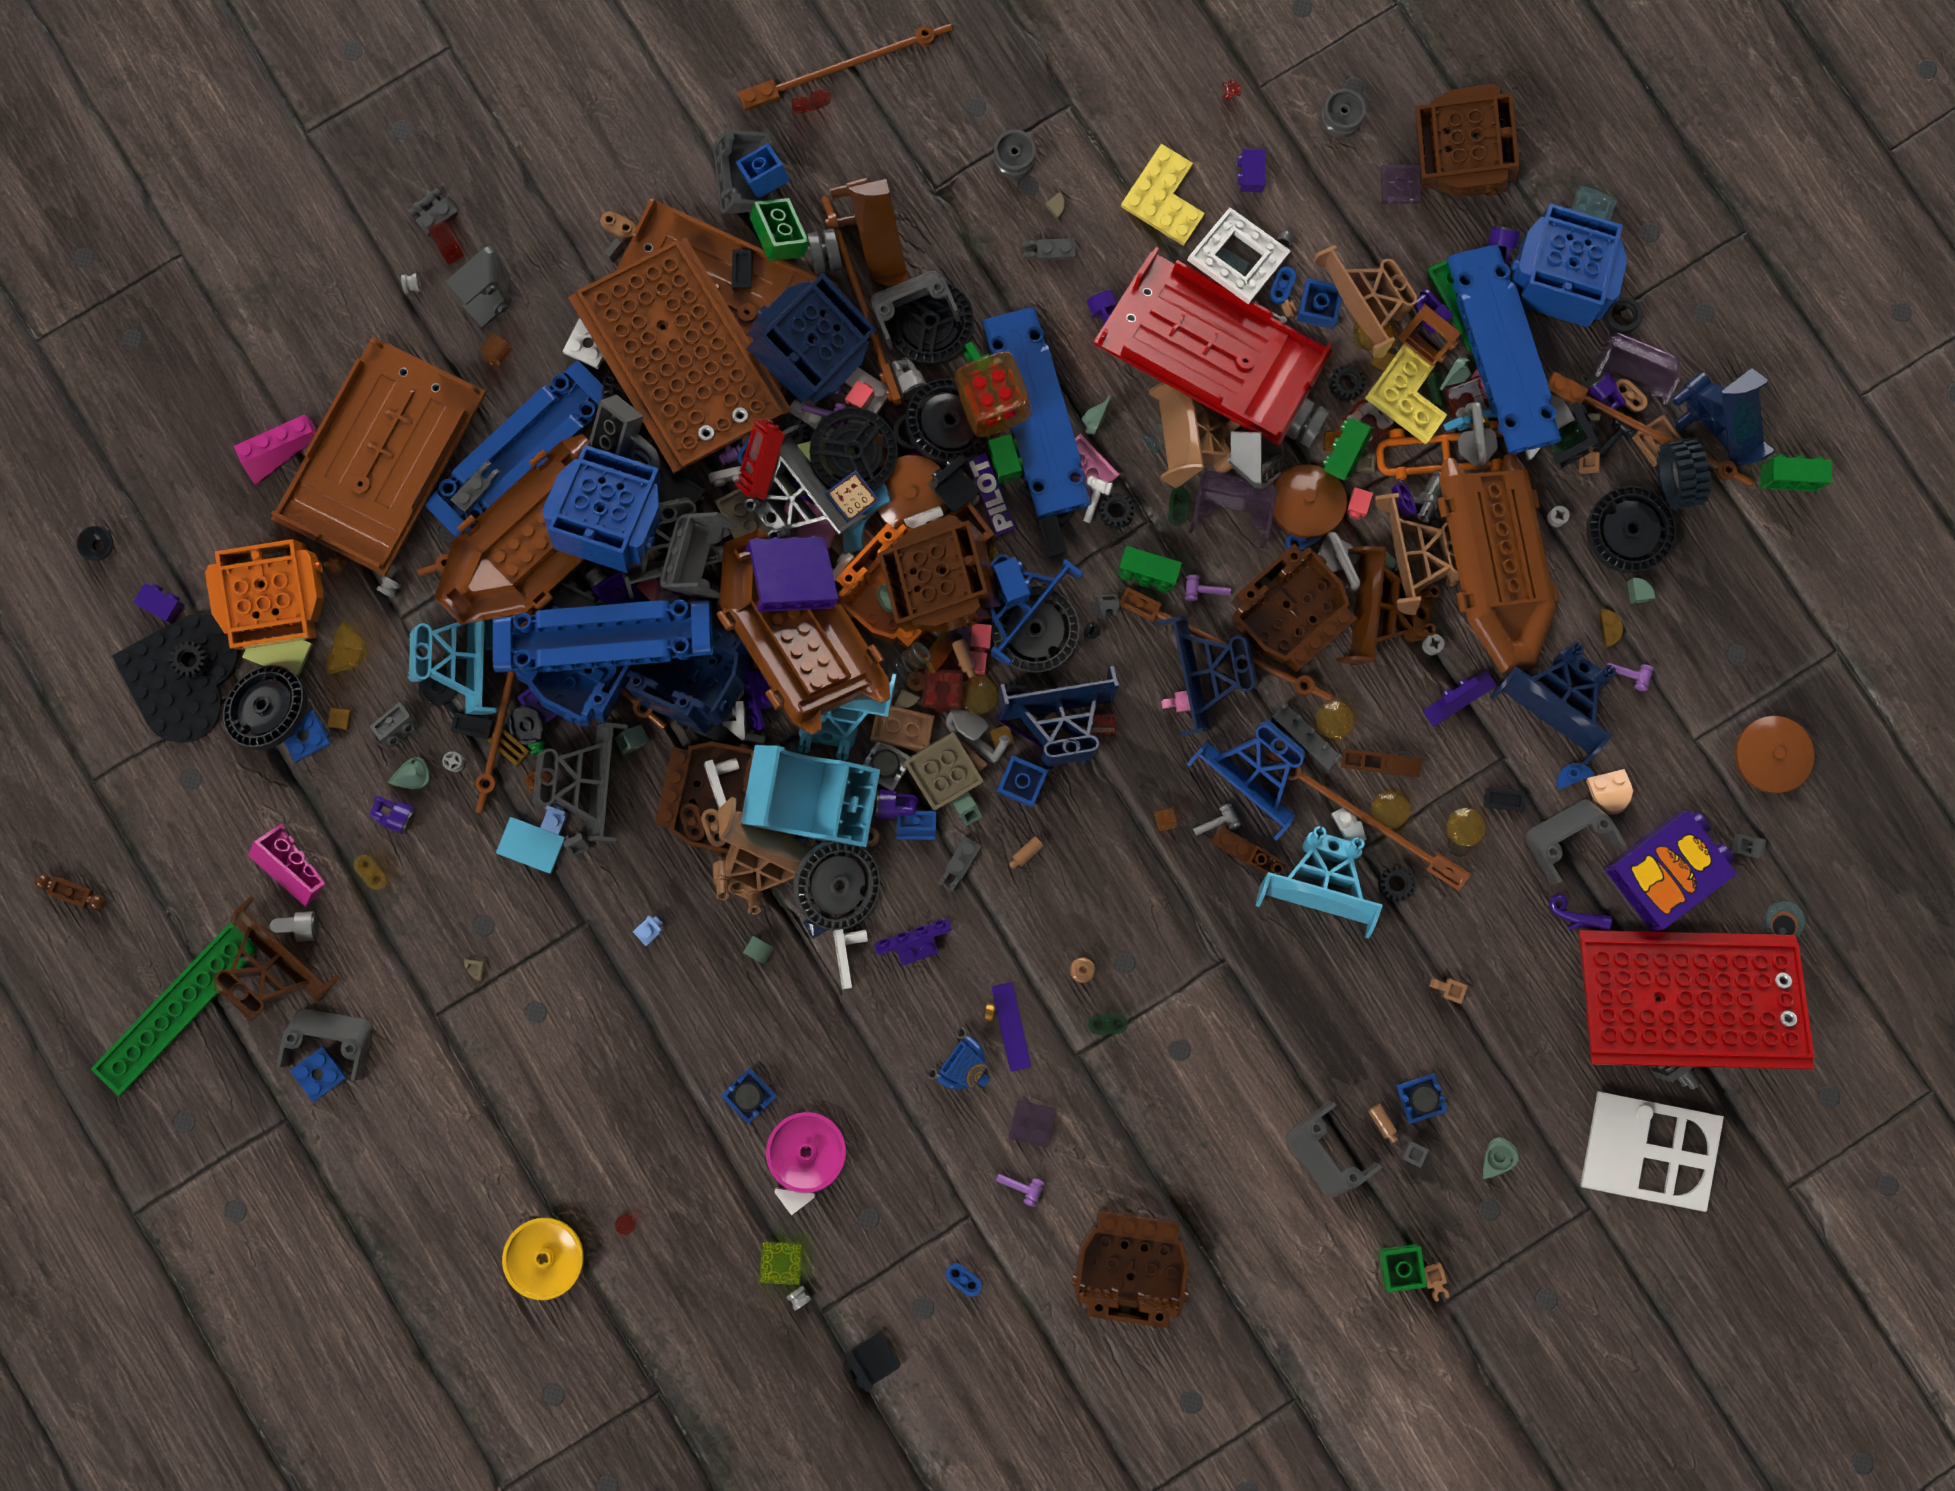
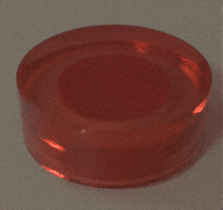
M629 1214L619 1216L615 1222L616 1231L622 1235L630 1234L636 1227L634 1217Z

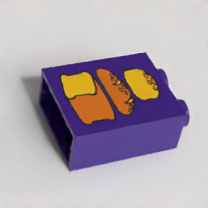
M1687 810L1674 814L1603 868L1650 931L1664 930L1737 874L1731 866L1735 862L1733 854L1723 844L1715 845L1706 834L1711 830L1710 825L1698 812L1691 814Z

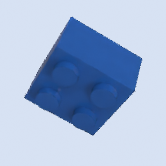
M769 143L736 161L743 178L757 199L790 181L783 164Z
M1307 278L1303 287L1296 321L1333 329L1337 323L1342 297L1335 284Z
M1015 557L993 565V575L1007 609L1029 601L1032 590L1029 580H1024L1023 572L1025 571L1021 561L1017 562Z
M1012 755L998 787L997 794L1033 808L1048 770Z

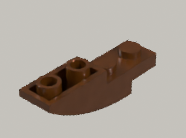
M1343 748L1341 768L1420 778L1422 758Z
M1219 826L1210 842L1224 850L1228 855L1265 875L1270 872L1283 876L1289 864L1223 826Z

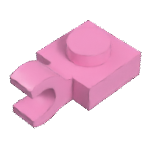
M1187 691L1175 692L1174 698L1161 701L1162 709L1176 707L1177 712L1191 710Z

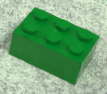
M790 199L754 202L750 219L768 260L776 261L804 257L809 241Z
M1349 418V420L1344 421L1340 429L1343 432L1339 438L1335 439L1332 445L1334 450L1331 455L1326 457L1323 463L1325 466L1323 471L1344 481L1350 480L1375 430V427L1356 418Z
M1775 455L1760 466V489L1817 492L1832 483V460H1825L1824 457L1805 459V456L1786 458V455Z
M1126 546L1117 575L1124 581H1138V584L1141 586L1150 587L1151 585L1157 587V590L1160 592L1168 593V591L1172 592L1176 584L1182 562Z

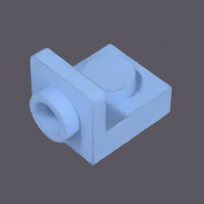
M553 804L551 807L547 805V812L540 828L560 835L568 813L563 811L564 808L562 806Z
M649 915L633 933L645 946H648L664 931L661 927L663 923L656 916L653 918Z

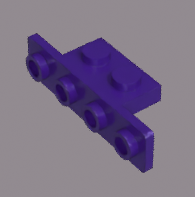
M748 663L746 685L744 687V703L749 712L750 726L753 728L754 733L765 728L761 710L773 709L774 707L765 694L771 689L760 671L751 672Z
M1485 670L1471 680L1467 677L1458 683L1459 688L1453 690L1451 687L1442 693L1443 698L1423 710L1432 726L1439 724L1496 687L1497 684L1489 672Z
M941 919L933 924L919 926L915 930L899 933L895 937L881 939L874 946L878 956L897 950L901 965L903 966L938 954L934 937L950 932L952 929L948 919Z

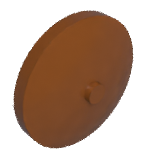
M907 455L897 458L894 471L885 482L891 503L878 509L881 517L892 527L898 529L902 524L906 526L904 519L937 506L941 507L943 515L946 514L947 506L928 486L933 479L931 475L940 467L932 460L922 456Z
M1299 465L1283 472L1275 481L1269 498L1270 511L1278 526L1288 534L1304 539L1323 537L1336 529L1342 521L1347 507L1345 489L1336 476L1323 471L1324 468L1316 465Z
M1768 716L1753 721L1740 733L1735 745V762L1741 776L1755 789L1766 793H1783L1797 788L1808 778L1814 765V748L1809 735L1799 724L1785 717Z

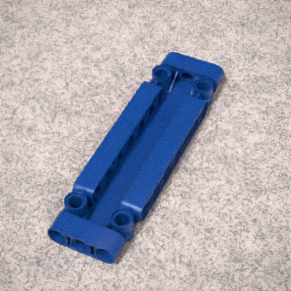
M1491 245L1451 255L1447 258V262L1454 279L1453 290L1458 294L1457 305L1491 412L1494 417H1498L1499 423L1497 428L1504 436L1508 453L1516 454L1560 442L1562 438L1555 420L1556 410L1550 405L1552 400L1551 392L1517 287L1513 281H1510V268L1504 262L1500 247L1498 245ZM1542 413H1545L1548 418H1544ZM1505 421L1511 423L1512 427H1508Z
M1030 307L984 320L983 326L990 347L993 364L999 363L1000 369L1006 374L1005 380L1001 383L1011 388L1007 377V369H1012L1015 376L1014 387L1019 386L1022 394V403L1018 405L1014 395L1015 389L1014 387L1011 388L1013 396L1009 401L1017 405V416L1008 421L1013 438L1016 439L1018 444V456L1023 461V474L1026 482H1028L1038 519L1063 514L1091 505L1084 473L1081 469V458L1050 350L1045 343L1036 309ZM1038 335L1040 338L1037 340H1033L1030 338V336ZM1000 344L1003 348L997 350L994 348V345ZM1072 476H1078L1081 480L1079 482H1073L1070 478ZM1040 485L1043 487V491L1036 492L1033 488Z
M576 360L562 374L556 375L552 379L550 386L546 385L537 391L452 471V477L440 483L439 489L428 498L425 506L457 537L461 533L457 527L470 515L473 516L475 513H480L481 515L532 468L529 461L542 449L548 454L562 440L583 434L587 424L595 421L603 385ZM566 382L564 388H558L559 383ZM586 409H592L590 415H584ZM545 457L536 466L539 468L547 458ZM486 461H489L491 467L483 477L487 480L488 476L495 469H498L501 473L492 483L489 490L465 513L450 499L476 471L478 472L479 468ZM449 486H454V490L451 493H446V489ZM474 522L464 532L467 534L476 525V523Z
M675 600L672 604L668 601H648L537 611L535 615H528L522 612L518 613L515 617H497L493 619V668L496 673L509 671L529 673L534 669L539 672L662 663L670 661L671 658L686 660L693 656L713 654L712 608L710 600L687 603L683 600ZM685 609L682 614H677L678 610ZM528 622L526 626L521 627L522 623ZM680 646H686L683 651H678ZM528 658L525 664H521L522 660Z

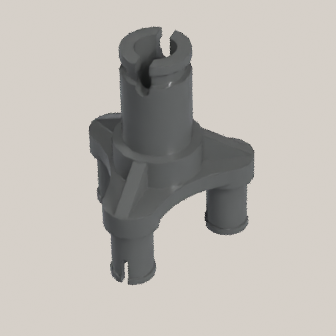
M1434 471L1424 491L1418 497H1414L1413 500L1417 508L1416 514H1418V519L1421 520L1424 517L1423 522L1429 521V526L1440 529L1445 524L1446 519L1441 518L1437 501L1438 498L1442 497L1439 481L1441 472ZM1398 512L1399 519H1403V520H1407V519H1408L1407 517L1401 516V515L1399 514V512Z

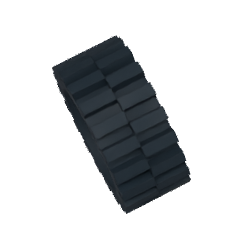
M1695 438L1663 443L1657 452L1659 457L1656 458L1658 463L1656 472L1659 474L1657 479L1661 485L1659 488L1660 492H1663L1662 497L1666 500L1670 509L1677 510L1703 505L1709 499L1708 495L1711 492L1709 489L1711 486V481L1709 480L1711 472L1708 471L1709 462L1706 461V452L1702 451V444H1699V441Z

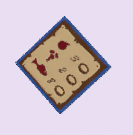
M856 470L825 493L847 522L860 516L880 501Z

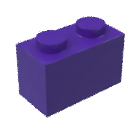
M1243 149L1241 155H1238L1237 167H1240V173L1237 175V185H1240V192H1263L1265 187V149Z
M144 583L133 603L159 618L173 623L185 605L179 602L180 597L171 592L168 595L163 593L164 588L155 583L151 586Z

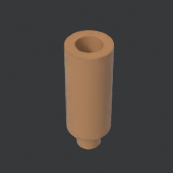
M965 639L952 643L963 673L967 672L969 678L975 677L974 669L976 665Z
M1034 836L1012 856L1013 860L1009 863L1010 867L1013 870L1018 865L1022 867L1044 845Z
M1377 1104L1370 1108L1368 1113L1384 1138H1389L1391 1143L1397 1141L1398 1138L1395 1135L1397 1130L1382 1106Z

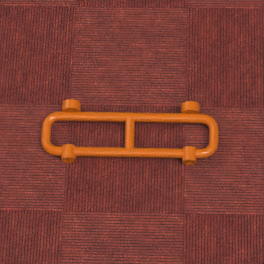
M1489 421V429L1495 432L1496 437H1504L1497 428L1499 421ZM1404 429L1390 430V438L1382 440L1376 448L1378 469L1386 476H1395L1396 480H1405L1407 475L1433 473L1434 471L1441 472L1442 464L1392 469L1385 466L1384 449L1386 447L1423 443L1415 436L1405 437ZM1461 433L1433 435L1428 443L1442 442L1443 460L1451 458L1449 441H1458ZM1504 459L1489 460L1484 468H1477L1470 462L1458 464L1463 470L1490 468V472L1502 471Z

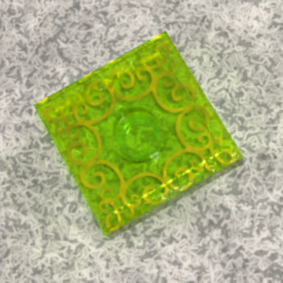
M763 1241L759 1283L800 1285L802 1243Z

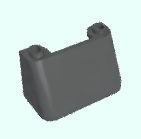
M725 130L715 142L714 159L720 209L723 214L751 212L754 202L778 199L774 190L757 199L736 164V161L767 143L772 147L768 133Z

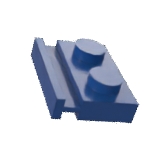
M916 811L914 815L897 816V840H936V811Z

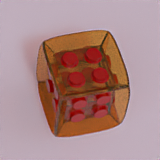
M1009 351L979 359L961 367L955 372V383L976 437H985L1019 425L1031 417L1032 408L1027 389L1018 366Z

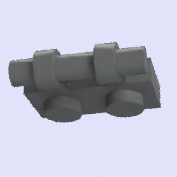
M438 188L426 193V197L419 202L416 201L412 204L413 207L408 210L412 217L417 213L421 215L415 221L428 237L458 214L445 197L440 201L436 199L442 194ZM432 202L434 206L425 212L423 208Z

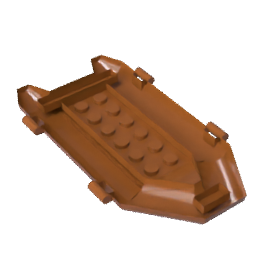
M583 434L562 440L548 454L542 449L529 461L532 468L477 519L470 515L457 527L461 533L453 541L434 598L459 624L463 625L491 620L497 617L514 616L522 612L528 613L533 607L538 611L542 610L554 599L549 592L585 560L553 548L542 513L543 506L557 475L574 459L579 458L584 445L589 446L590 442ZM546 457L547 460L538 468L536 465ZM475 522L476 525L466 534L464 531Z
M1515 454L1504 456L1502 471L1466 474L1454 458L1445 459L1442 463L1439 478L1443 497L1438 498L1437 501L1441 518L1447 517L1462 591L1456 593L1460 613L1466 612L1468 623L1501 673L1510 672L1515 666L1520 670L1533 669L1536 666L1557 609L1555 602L1559 601L1556 582L1551 583L1537 515V509H1540L1537 489L1532 490L1529 471ZM1446 501L1448 502V507H1449V512H1450V513H1448ZM1465 596L1467 597V602H1468V607H1469V608H1467Z
M758 529L724 543L720 586L721 596L719 598V605L723 611L718 612L717 616L726 631L732 629L736 631L771 689L765 694L775 710L783 708L794 725L814 735L822 729L821 715L864 695L880 704L890 699L889 680L880 666L885 661L875 644L867 646L839 601L836 602L834 608L758 612L757 603L759 595L751 555L745 549L749 540L755 538L769 539L768 535ZM871 652L876 661L873 662L867 653Z

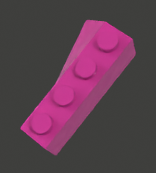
M304 414L239 443L234 448L249 477L255 485H258L264 477L271 475L282 463H286L295 453L306 448L313 439L316 430L312 421Z
M281 823L255 840L248 856L306 907L320 896L325 882L312 864L307 863L304 853L297 849L294 845L295 841L291 835L288 836L284 831L285 827Z

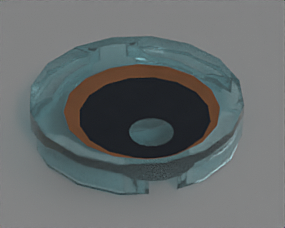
M1782 901L1771 905L1767 909L1764 925L1767 932L1771 935H1796L1797 937L1805 927V918L1797 905Z

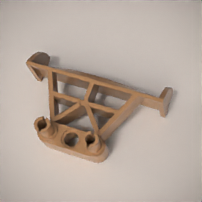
M1336 245L1318 252L1314 257L1315 265L1326 268L1351 315L1373 343L1372 356L1374 358H1383L1395 341L1394 337L1389 338L1384 327L1394 315L1393 319L1400 321L1405 314L1412 310L1417 302L1416 293L1396 262L1392 259L1383 260L1378 269H1345L1335 253ZM1383 288L1387 296L1376 294V290Z
M1160 383L1149 390V394L1158 399L1169 469V471L1160 476L1162 481L1174 488H1178L1203 470L1204 465H1212L1220 475H1224L1232 469L1228 461L1231 452V431H1235L1241 425L1232 420L1220 422L1203 404L1165 383Z
M1399 493L1379 495L1375 497V504L1378 509L1390 513L1396 559L1407 598L1397 600V609L1404 614L1415 615L1421 602V596L1416 597L1415 594L1447 576L1446 583L1449 586H1455L1458 583L1459 576L1454 553L1449 551V549H1453L1448 522L1443 525L1442 529L1399 519L1396 506ZM1402 532L1414 534L1417 551L1406 552ZM1423 537L1431 539L1426 546ZM1437 543L1439 545L1438 548L1442 551L1444 561L1428 553ZM1420 561L1424 580L1413 586L1409 562ZM1430 567L1437 572L1431 575Z
M731 797L718 809L719 839L731 844L726 860H719L713 864V883L716 885L717 899L726 900L729 898V892H732L747 899L748 912L756 915L761 912L760 899L763 895L762 890L793 879L801 860L812 847L778 831L740 824L742 814L735 811L736 798ZM825 856L824 858H822V859L816 864V866L813 868V870H812V872H811V874H810V877H809V881L811 880V876H812V874H813L815 868H816L823 860L826 859V856Z

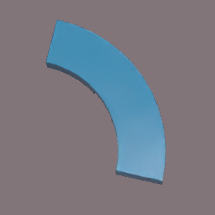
M1491 409L1482 412V416L1488 417L1489 421L1497 418L1493 416ZM1473 416L1459 417L1443 426L1447 432H1455L1456 428L1460 431L1471 428Z
M885 483L873 491L880 501L866 511L869 516L855 529L843 533L845 554H854L864 549L863 537L868 519L878 509L891 503Z

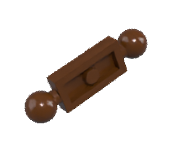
M46 874L38 875L35 879V886L38 889L45 890L49 888L47 895L86 909L89 904L91 909L101 910L106 904L103 896H91L94 890L58 876H54L52 881Z

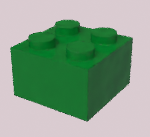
M1011 434L988 441V451L998 485L1021 480V473H1023L1024 465L1022 458L1017 457L1018 444L1016 439L1012 440Z
M1411 1244L1377 1249L1384 1291L1390 1293L1427 1287L1421 1246Z

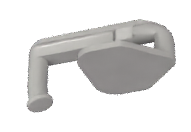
M1473 402L1467 404L1465 410L1468 414L1473 415L1474 430L1465 431L1459 435L1458 449L1459 454L1475 467L1484 468L1497 450V439L1492 429L1484 428L1481 404Z
M1331 531L1324 538L1318 555L1324 557L1327 562L1326 565L1333 573L1344 570L1350 586L1345 587L1347 597L1350 598L1360 586V580L1353 567L1357 562V555L1348 553V549L1353 548L1352 545L1340 540L1339 536Z
M952 709L946 718V725L949 731H954L958 739H962L971 749L976 750L978 754L990 762H997L1011 741L1008 736H1000V742L994 750L979 738L988 728V724L983 718L972 711Z

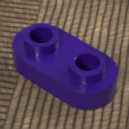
M1398 482L1391 489L1392 494L1399 493L1397 502L1398 512L1403 517L1411 518L1417 513L1416 505L1408 487Z

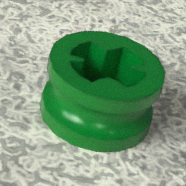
M542 741L528 745V748L531 749L530 755H538L539 752L545 750L544 745H546V742Z

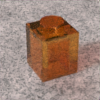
M492 332L479 351L483 355L482 359L490 365L494 363L499 366L512 348L508 342Z

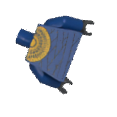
M960 1027L965 1032L964 1036L959 1037L956 1033L955 1036L959 1040H964V1043L962 1041L959 1042L940 1071L937 1068H930L935 1071V1076L927 1075V1078L930 1080L937 1079L938 1083L949 1089H964L966 1087L971 1089L976 1083L984 1087L989 1081V1076L984 1074L987 1065L984 1063V1052L981 1045L975 1039L967 1036L966 1029Z

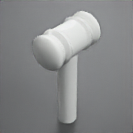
M1090 476L1086 482L1087 489L1091 488V490H1094L1091 497L1092 504L1088 506L1083 520L1091 523L1100 494L1110 495L1113 489L1112 483L1097 479V477L1094 478L1093 476Z

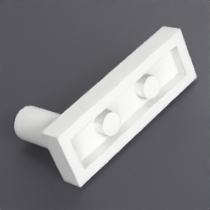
M736 758L714 764L713 760L704 763L718 809L726 803L718 775L739 769Z
M843 929L833 931L842 990L852 988L845 945L867 942L866 930L843 933Z

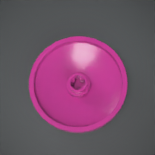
M802 1112L785 1118L774 1128L768 1139L766 1159L773 1177L783 1187L797 1193H814L830 1186L838 1178L845 1164L846 1146L842 1133L831 1120L817 1113Z

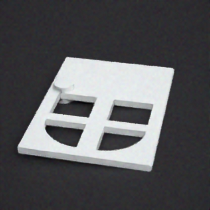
M1597 1091L1581 1187L1706 1212L1724 1116ZM1653 1113L1677 1117L1672 1148L1646 1143ZM1687 1119L1696 1123L1703 1131L1707 1142V1155L1682 1150ZM1644 1157L1669 1162L1664 1193L1638 1188ZM1679 1164L1704 1169L1701 1180L1691 1191L1682 1195H1673Z

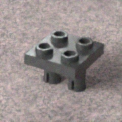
M1657 1066L1653 1070L1656 1077L1669 1082H1674L1678 1079L1683 1087L1688 1085L1690 1089H1695L1701 1084L1691 1070L1693 1067Z

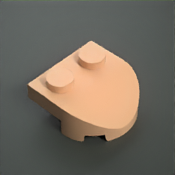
M1625 769L1589 777L1586 780L1593 797L1592 802L1601 810L1606 811L1607 814H1619L1629 805L1633 789Z

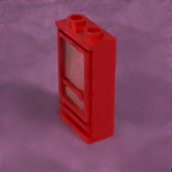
M762 418L761 421L754 419L756 425H753L740 468L741 474L738 475L739 481L736 480L735 486L748 497L765 500L785 434L779 429V426L773 424V421Z

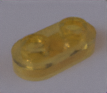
M360 855L355 859L354 869L369 888L380 890L386 886L387 876L372 857ZM364 862H368L366 869L363 868ZM379 876L381 880L376 884L375 878Z

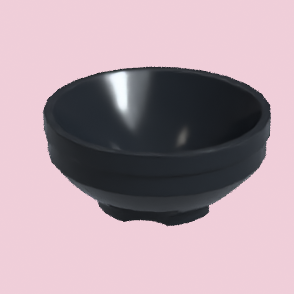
M90 526L79 534L76 545L82 557L91 561H100L110 555L114 547V541L106 529L99 526ZM97 541L104 542V548L101 551H96L94 548Z

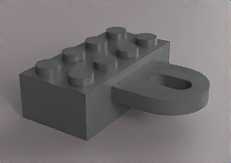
M618 395L600 400L588 445L643 463L639 459L640 455L648 462L649 466L659 468L660 470V459L657 451L639 435L644 416Z

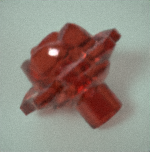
M1230 79L1227 83H1222L1225 90L1223 98L1230 100L1231 96H1241L1242 93L1239 91L1241 86L1236 81Z

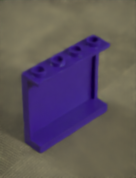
M775 537L772 539L755 538L749 540L745 550L750 552L759 595L757 603L758 612L834 608L838 601V595L825 537H791L787 539Z

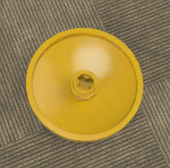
M536 1218L519 1226L508 1238L502 1255L503 1270L509 1284L521 1295L534 1300H549L564 1294L578 1280L584 1263L583 1247L578 1235L570 1226L553 1218Z

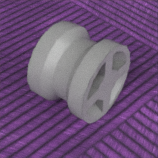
M413 273L411 276L401 275L402 288L405 294L411 291L421 292V282L418 273Z
M1556 506L1547 514L1548 524L1555 528L1561 527L1569 519V511L1563 506Z
M384 576L381 586H378L376 590L394 599L396 596L395 592L397 589H400L401 585Z
M1438 634L1428 636L1422 643L1424 652L1428 655H1436L1444 648V639Z
M448 752L443 757V766L451 772H460L465 766L464 757L457 752Z
M803 1286L786 1296L787 1300L792 1302L794 1311L811 1300L810 1296L805 1294Z

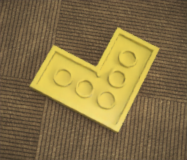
M1161 144L1123 200L1121 207L1184 246L1205 214L1174 194L1193 163Z
M1403 344L1365 399L1424 444H1427L1447 414L1417 392L1434 366L1432 367L1407 345Z

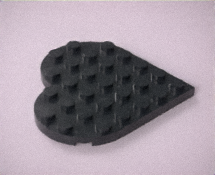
M192 614L112 655L150 729L165 740L176 743H190L205 737L217 725L220 711L223 707L219 686L227 681L235 671L240 650L230 648L228 634L223 632L212 615ZM181 642H194L207 650L206 654L210 657L207 661L210 664H206L208 669L207 671H202L203 675H197L196 678H187L176 673L174 668L171 667L170 664L173 663L169 661V658H172L173 655H170L171 651L175 652L174 647H179ZM187 653L183 658L184 665L186 667L193 666L196 663V655L194 653Z

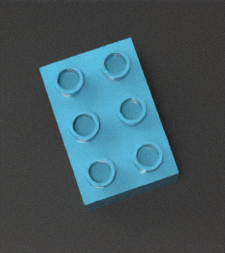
M755 745L740 824L822 841L866 847L880 769L841 760L786 751L784 750L785 747Z

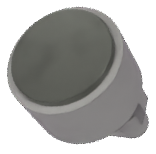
M907 357L891 363L895 383L901 398L911 400L916 391L926 384L920 370H917L913 361Z
M314 911L296 912L294 917L272 920L270 929L279 935L294 933L297 942L315 941L318 937L317 915Z

